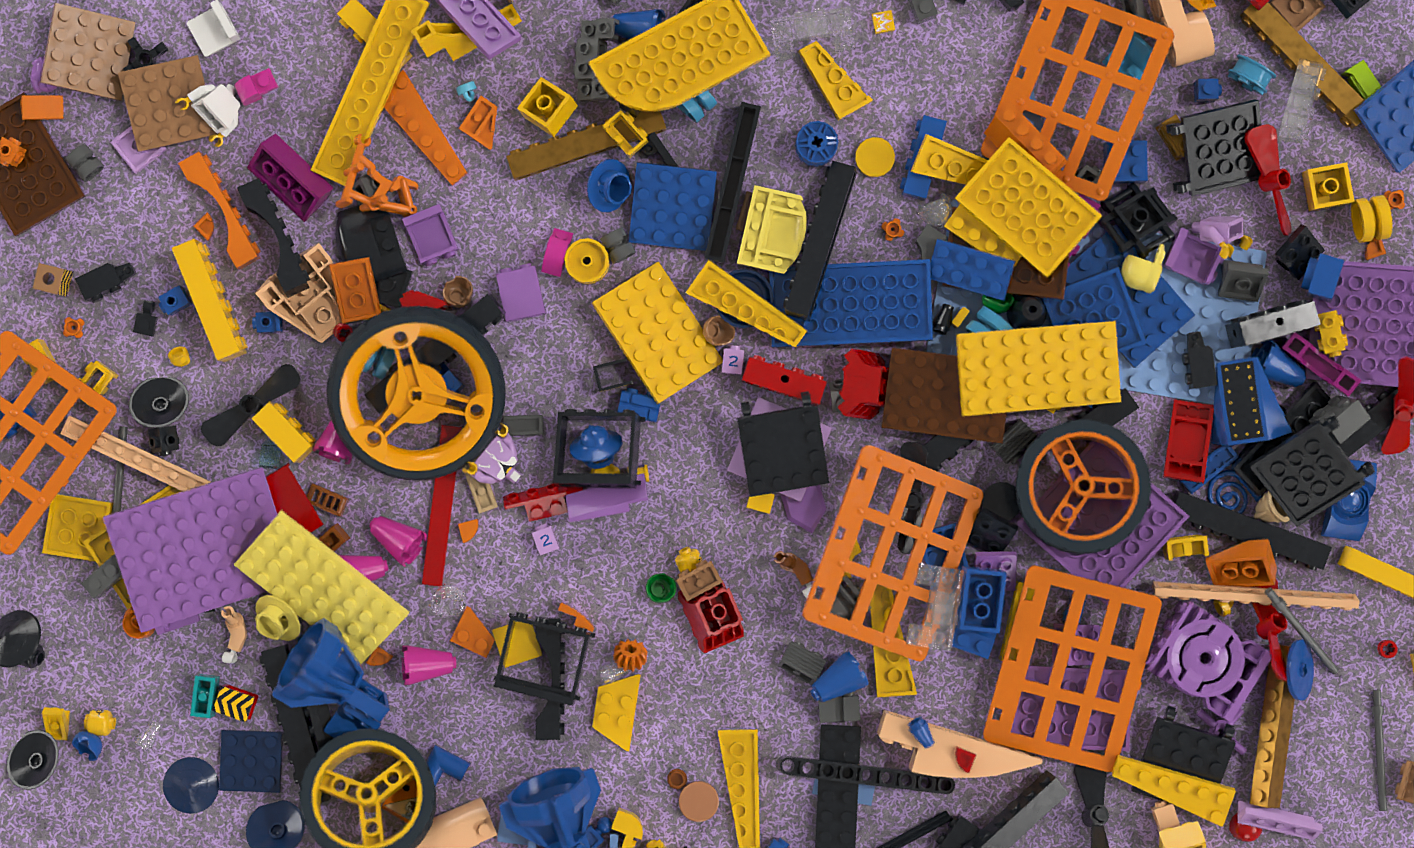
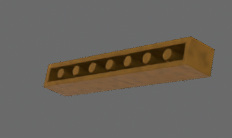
M1268 2L1259 11L1250 4L1240 14L1242 23L1248 28L1251 27L1256 32V37L1261 42L1265 41L1270 46L1269 50L1275 56H1280L1284 60L1283 64L1290 71L1294 70L1298 74L1297 78L1302 84L1310 86L1312 94L1317 99H1322L1326 103V108L1331 113H1336L1340 117L1339 121L1343 126L1353 129L1361 122L1354 110L1365 100Z
M640 111L636 118L633 117L635 120L633 124L637 128L641 126L648 135L653 132L659 134L667 131L661 111ZM622 120L614 125L628 143L639 140ZM597 123L586 126V130L578 132V129L566 133L567 136L559 138V136L551 137L544 144H540V142L529 145V149L521 151V148L509 152L510 155L506 157L515 181L619 146L603 129L604 124L597 125Z
M1279 644L1285 665L1287 666V657L1291 646ZM1271 660L1268 665L1249 804L1265 808H1280L1295 699L1289 691L1287 680L1283 682L1275 675Z

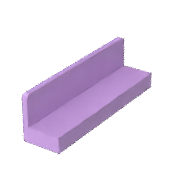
M1238 801L1237 803L1238 823L1310 840H1315L1323 831L1322 824L1314 822L1313 817L1274 808L1260 807L1244 801Z

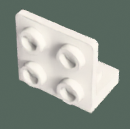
M218 0L210 3L212 9L187 22L205 57H209L241 39L223 5Z

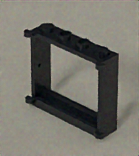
M575 409L558 412L553 484L558 487L636 488V486H640L641 480H637L641 422L646 421V417H641L634 410L625 409L623 412H616L612 409H605L603 412H596L593 409H585L584 412H577ZM567 421H631L628 474L564 473Z
M516 612V614L509 613V624L497 674L494 676V687L573 706L576 700L580 701L581 697L577 695L590 637L595 638V633L587 632V628L575 626V629L567 627L568 624L564 622L548 623V619L536 616V619L528 618L529 614ZM516 621L584 637L572 692L503 675Z

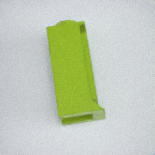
M1364 60L1341 74V76L1348 77L1346 80L1364 100L1368 99L1382 87Z

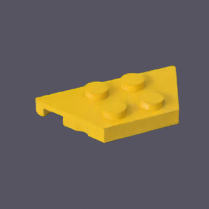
M641 674L598 687L592 727L625 751L630 750Z

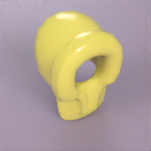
M1164 244L1159 245L1153 262L1128 254L1121 268V274L1126 286L1146 293L1154 292L1162 272L1161 264L1165 256Z

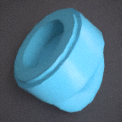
M471 81L458 86L456 91L458 96L463 95L467 101L471 102L475 98L473 90L477 89L475 82Z

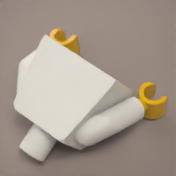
M212 84L199 86L187 94L188 97L178 98L175 101V104L181 100L185 102V106L180 108V110L187 109L189 103L193 102L191 106L216 133H219L208 138L209 142L218 138V142L214 145L216 147H220L223 144V137H227L238 125L240 103L234 97L237 91L231 84H228L226 87L222 84L216 87Z

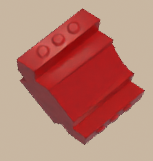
M852 348L844 355L849 363L842 368L844 371L843 387L839 394L844 402L838 406V409L844 416L871 420L879 413V408L884 407L889 368L885 367V361L879 353Z
M724 582L689 601L686 600L681 590L678 591V600L683 605V612L690 623L694 637L698 640V647L704 654L744 637V628L741 624L743 618L730 588L726 589Z

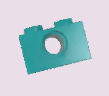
M195 675L190 716L212 718L215 716V712L212 710L218 696L220 676Z

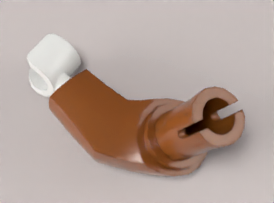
M776 552L774 554V558H776L774 561L780 564L783 570L795 574L801 585H806L807 588L802 590L807 598L812 586L811 582L813 581L808 564L793 553Z

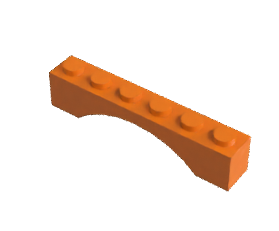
M197 152L179 162L178 164L187 180L207 190L222 208L228 227L227 252L235 267L240 270L260 259L261 257L258 253L261 250L257 243H252L249 238L251 232L247 225H242L239 220L242 216L237 207L233 208L229 202L232 198L226 189H222L220 185L222 180L217 172L213 173L210 167L213 164L208 155Z

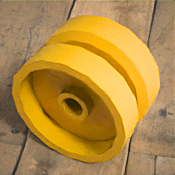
M1384 195L1370 197L1369 201L1366 198L1355 199V202L1351 203L1350 212L1353 232L1357 241L1363 243L1372 241L1373 237L1377 240L1390 238L1393 227L1392 215L1386 197Z
M590 238L579 239L572 243L567 249L564 258L565 267L569 275L577 282L585 285L601 281L608 273L610 266L609 255L605 247L597 240ZM587 257L591 260L588 265L583 263V260H586Z

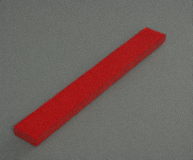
M442 425L439 446L454 438L462 430V427ZM457 471L435 478L422 584L443 586Z

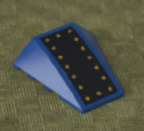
M1258 356L1216 363L1218 385H1215L1211 444L1230 446L1265 441L1292 432Z

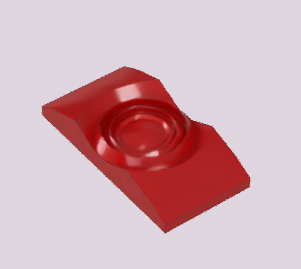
M1174 399L1163 477L1204 483L1214 405Z

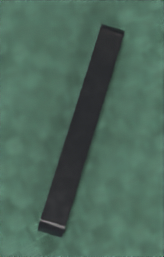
M788 755L779 757L776 762L778 771L790 776L938 794H950L955 789V781L950 777L930 776L911 772L910 770ZM790 760L791 768L785 771L782 766L783 762ZM806 762H809L811 769L809 772L804 773L802 767ZM825 765H829L831 768L828 775H823L822 773ZM849 767L850 775L844 778L842 771L844 768ZM865 770L870 772L867 780L862 778V773ZM888 772L889 780L883 783L881 777L883 773ZM907 774L909 781L903 785L901 779ZM924 777L928 778V785L926 787L921 786V780ZM946 779L948 786L942 790L940 784L942 780Z

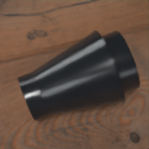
M942 304L941 309L933 320V331L935 333L946 335L947 331H950L953 306Z

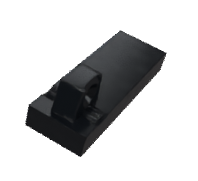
M653 132L648 135V143L642 147L647 157L658 153L666 165L678 166L656 133Z

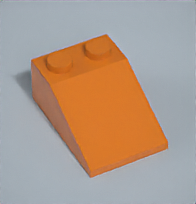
M1269 539L1246 541L1209 556L1205 560L1213 585L1238 587L1275 585L1277 566Z

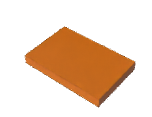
M370 257L329 264L342 324L370 319L382 313Z

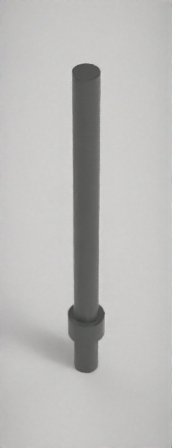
M120 426L119 439L126 442L128 427ZM119 461L116 464L112 514L121 511L125 464Z
M1267 588L1265 594L1272 601L1273 607L1284 615L1330 672L1336 674L1339 671L1338 667L1288 609L1284 599L1278 597L1272 588Z
M1373 690V706H1371L1372 715H1374L1378 803L1379 811H1387L1382 721L1384 706H1382L1381 690Z

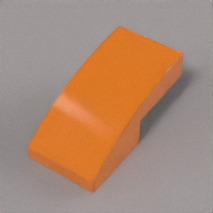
M564 602L560 603L559 611L577 617L574 623L575 626L587 628L591 632L594 631V625L584 614Z

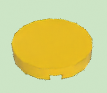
M872 137L864 140L856 150L855 161L857 168L868 177L884 176L891 170L895 162L893 147L882 138Z

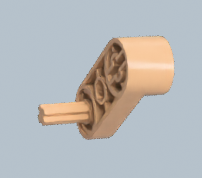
M1148 0L1155 23L1169 27L1174 32L1175 37L1166 57L1172 67H1178L1214 55V37L1209 21L1203 11L1195 10L1185 14L1181 0Z

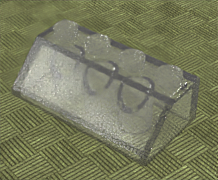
M1299 58L1277 140L1302 144L1303 139L1307 140L1310 128L1306 126L1308 119L1312 120L1315 108H1312L1313 101H1318L1321 91L1320 88H1317L1319 80H1324L1326 69L1323 68L1324 63Z

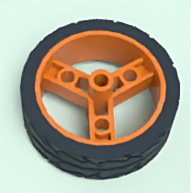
M1087 419L1068 421L1053 426L1041 434L1027 449L1018 468L1015 485L1017 504L1022 518L1030 530L1045 544L1060 551L1074 554L1098 553L1114 547L1130 536L1141 523L1148 509L1152 489L1148 465L1144 455L1134 441L1113 426ZM1079 439L1092 440L1110 448L1122 459L1128 469L1130 479L1089 477L1071 441ZM1051 450L1070 489L1048 522L1036 504L1033 480L1039 462ZM1066 455H1070L1074 459V463L1070 466L1063 463V457ZM1077 467L1082 475L1073 482L1068 470ZM1094 482L1105 485L1104 493L1092 494L1095 487ZM1114 483L1118 485L1119 492L1111 494L1108 490L1109 484ZM1078 484H1085L1087 491H1081ZM1071 493L1075 498L1082 499L1076 508L1067 503ZM1088 498L1130 500L1125 515L1110 530L1091 536H1076L1066 533ZM1069 508L1072 512L1071 517L1068 519L1061 516V509Z

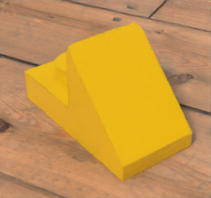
M44 707L42 717L46 733L51 734L55 740L67 741L70 711L56 707Z

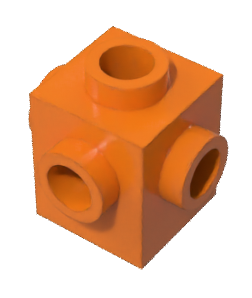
M2 137L0 140V163L6 167L9 164L17 167L24 159L27 150L20 146V141L12 137L9 140Z

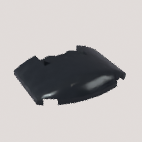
M360 205L338 212L335 237L342 262L370 257L375 283L408 271L389 212L381 210L362 212L359 208Z

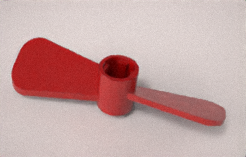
M1265 124L1248 130L1245 134V143L1261 173L1258 180L1259 187L1264 192L1272 191L1281 231L1284 236H1288L1292 231L1291 222L1280 190L1290 186L1291 177L1286 169H1280L1277 131L1274 126Z
M1402 357L1398 361V393L1394 396V418L1381 445V451L1386 455L1401 453L1410 445V420L1414 417V359L1409 357Z
M1275 579V585L1251 587L1278 589V581ZM1252 602L1259 618V622L1256 624L1257 634L1262 639L1269 641L1273 671L1277 678L1284 682L1287 680L1286 665L1277 635L1287 628V619L1273 607L1272 603L1270 605H1262L1258 602Z

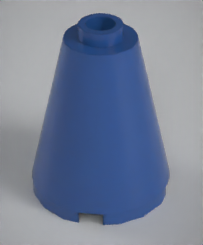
M662 9L614 14L613 18L620 20L619 25H615L614 35L630 40L662 23V18H666L665 12Z
M1271 339L1262 341L1261 344L1263 346L1260 349L1256 347L1251 357L1258 356L1269 381L1291 387H1297L1304 383L1306 379L1305 370Z
M850 652L843 653L811 685L812 690L810 693L816 701L819 700L823 703L865 688L869 684L865 672L860 671L858 667L860 664Z

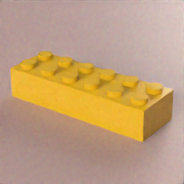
M192 239L172 247L217 361L227 362L247 354V342L244 337H240L238 332L240 329L239 322L236 318L233 319L230 311H233L230 301L225 300L223 283L221 281L218 282L215 274H218L215 264L210 263L208 246L206 244L203 245L202 242L196 239Z

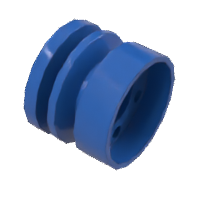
M809 122L798 132L795 143L796 154L800 161L807 166H824L836 154L838 136L833 127L825 122ZM814 139H817V141H822L820 147H817V145H812Z

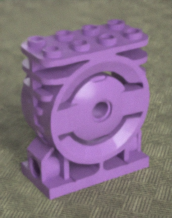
M1190 600L1179 601L1173 610L1175 611L1172 619L1168 618L1163 625L1165 630L1161 636L1157 635L1153 640L1152 645L1154 647L1148 653L1144 669L1189 696L1202 698L1205 708L1231 723L1270 662V651L1250 639L1240 640L1229 626L1215 618L1212 614L1204 611L1201 607L1193 604ZM1214 625L1208 635H1198L1186 642L1181 652V663L1185 671L1181 678L1178 679L1182 671L1179 664V653L1183 643L1193 634L1207 632L1210 626ZM1229 640L1228 647L1231 654V662L1228 671L1220 680L1211 684H1203L1201 690H1197L1202 681L1214 680L1225 670L1228 664V653L1224 645ZM1206 652L1208 660L1205 663H1201L1200 655ZM1245 660H1247L1250 663L1247 664V666L1244 669ZM1229 689H1231L1230 693L1226 698L1221 695Z

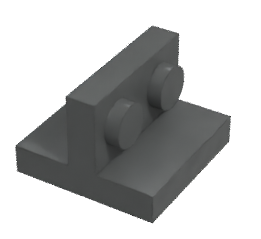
M1224 260L1221 264L1222 281L1218 289V297L1258 302L1268 278L1269 270L1259 264Z

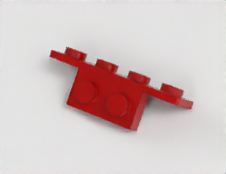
M551 483L545 487L530 488L519 493L513 492L503 496L504 508L510 509L525 505L529 522L568 513V508L564 496L582 491L583 488L558 487Z

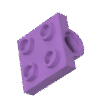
M1016 551L976 552L974 567L1000 569L1007 572L1005 591H1015Z

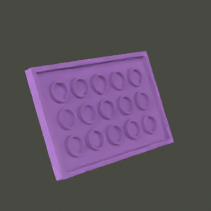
M1029 665L1025 679L1048 685L1053 666ZM1066 667L1061 688L1083 693L1090 668ZM1103 669L1096 697L1119 702L1127 670ZM1021 692L1011 732L1034 737L1044 697ZM1057 700L1046 741L1069 746L1079 710L1078 705ZM1092 709L1081 749L1105 750L1115 715ZM1131 717L1121 751L1130 750Z

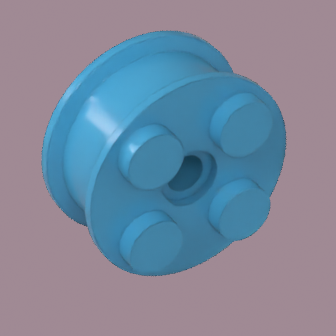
M1238 54V61L1233 69L1228 70L1229 74L1227 77L1235 82L1240 81L1243 83L1242 87L1250 92L1254 91L1260 95L1267 93L1266 87L1272 78H1276V74L1257 61Z

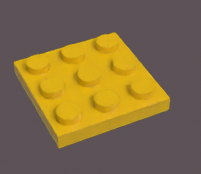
M57 494L49 507L42 553L95 561L83 541L106 527L103 516L112 513L113 503Z

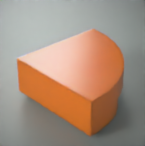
M208 212L193 226L207 241L210 240L214 232V222Z
M1375 237L1367 244V249H1365L1366 260L1386 254L1382 240H1377Z
M478 519L458 524L463 543L470 541L475 536L479 526Z
M378 646L366 663L372 666H380L388 663L394 656Z

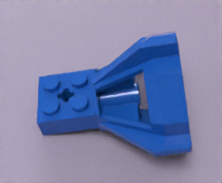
M325 618L310 626L303 635L300 634L297 644L289 653L278 676V685L272 691L273 697L291 708L331 703L341 705L347 702L351 708L359 709L364 712L367 718L371 720L376 719L379 722L382 721L390 710L387 694L362 679L364 675L363 666L343 639L338 627Z
M580 767L553 768L521 782L506 796L508 801L499 804V809L507 829L544 848H590L586 837V829L601 788L592 767L583 771Z

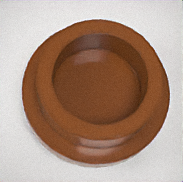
M673 769L667 776V782L673 789H681L687 783V775L681 769Z

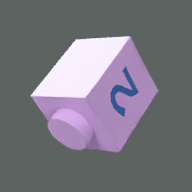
M729 345L728 349L724 348L722 373L742 375L744 350H740V346Z
M546 524L535 527L536 532H533L532 535L540 556L560 548L552 526L547 527Z

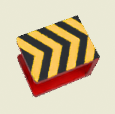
M224 684L220 688L212 711L246 722L247 719H251L259 696Z

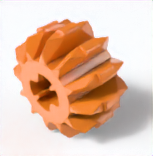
M627 638L626 642L620 641L615 646L613 654L614 663H617L618 668H623L624 672L628 669L634 672L635 668L641 670L642 665H645L647 662V650L643 642L637 643L636 639L630 641Z

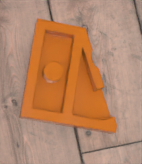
M480 95L458 129L491 150L497 106Z
M466 606L450 641L487 658L495 638L476 616L471 607Z

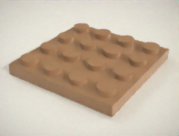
M54 3L40 83L121 101L123 91L118 72H123V68L128 65L131 46L127 41L133 38L136 22Z
M198 55L118 72L138 152L218 134L191 106L193 102H190L185 110H180V108L185 106L183 100L175 104L178 98L188 97L187 94L199 86L205 85Z

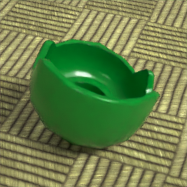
M1006 294L1005 300H1000L982 295L981 300L985 307L996 314H1002L1010 309L1014 302V297L1012 294Z
M665 573L652 575L647 580L645 586L647 597L658 604L669 602L675 596L677 590L675 579Z

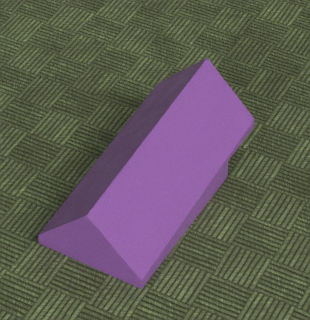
M644 473L637 475V480H641V485L636 486V488H589L566 495L569 522L630 512V503L648 500Z

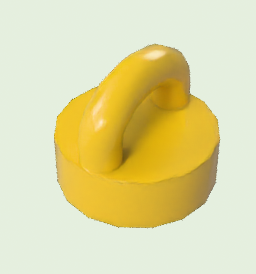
M175 347L168 353V358L174 366L183 367L190 363L189 353L185 347Z
M1214 599L1213 605L1220 616L1225 617L1231 613L1234 601L1230 600L1229 603Z

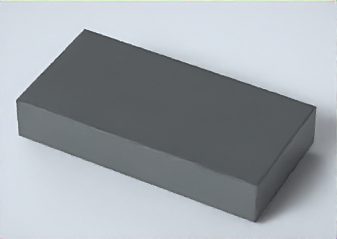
M543 415L503 416V424L508 427L510 436L544 435Z

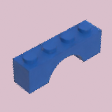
M923 115L922 120H917L915 131L918 132L917 139H912L910 150L913 151L911 158H907L905 170H908L906 178L902 177L899 188L903 190L902 195L926 200L932 179L926 175L913 173L911 169L925 134L942 140L947 121Z

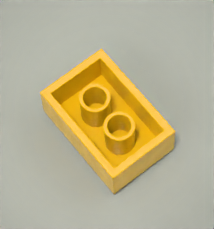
M268 402L252 420L294 463H301L313 451L316 439L312 434L306 433L301 429L302 424L295 417L292 418L287 415L289 411L283 404Z

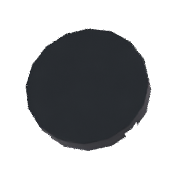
M997 482L985 489L981 503L982 508L984 507L1006 520H1011L1018 515L1020 510L1017 504L1015 486L1007 482Z

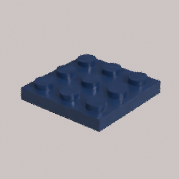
M221 730L219 791L280 793L283 732Z

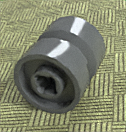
M86 144L78 146L66 157V162L72 169H77L78 176L84 182L92 180L104 168V164L97 157H93V152Z
M623 227L608 233L600 239L605 249L610 251L608 255L613 264L619 263L636 253L631 242H627L628 236Z

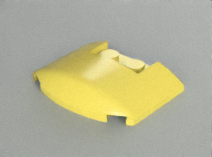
M754 185L737 264L781 274L787 272V269L795 262L800 253L806 233V211L801 195Z

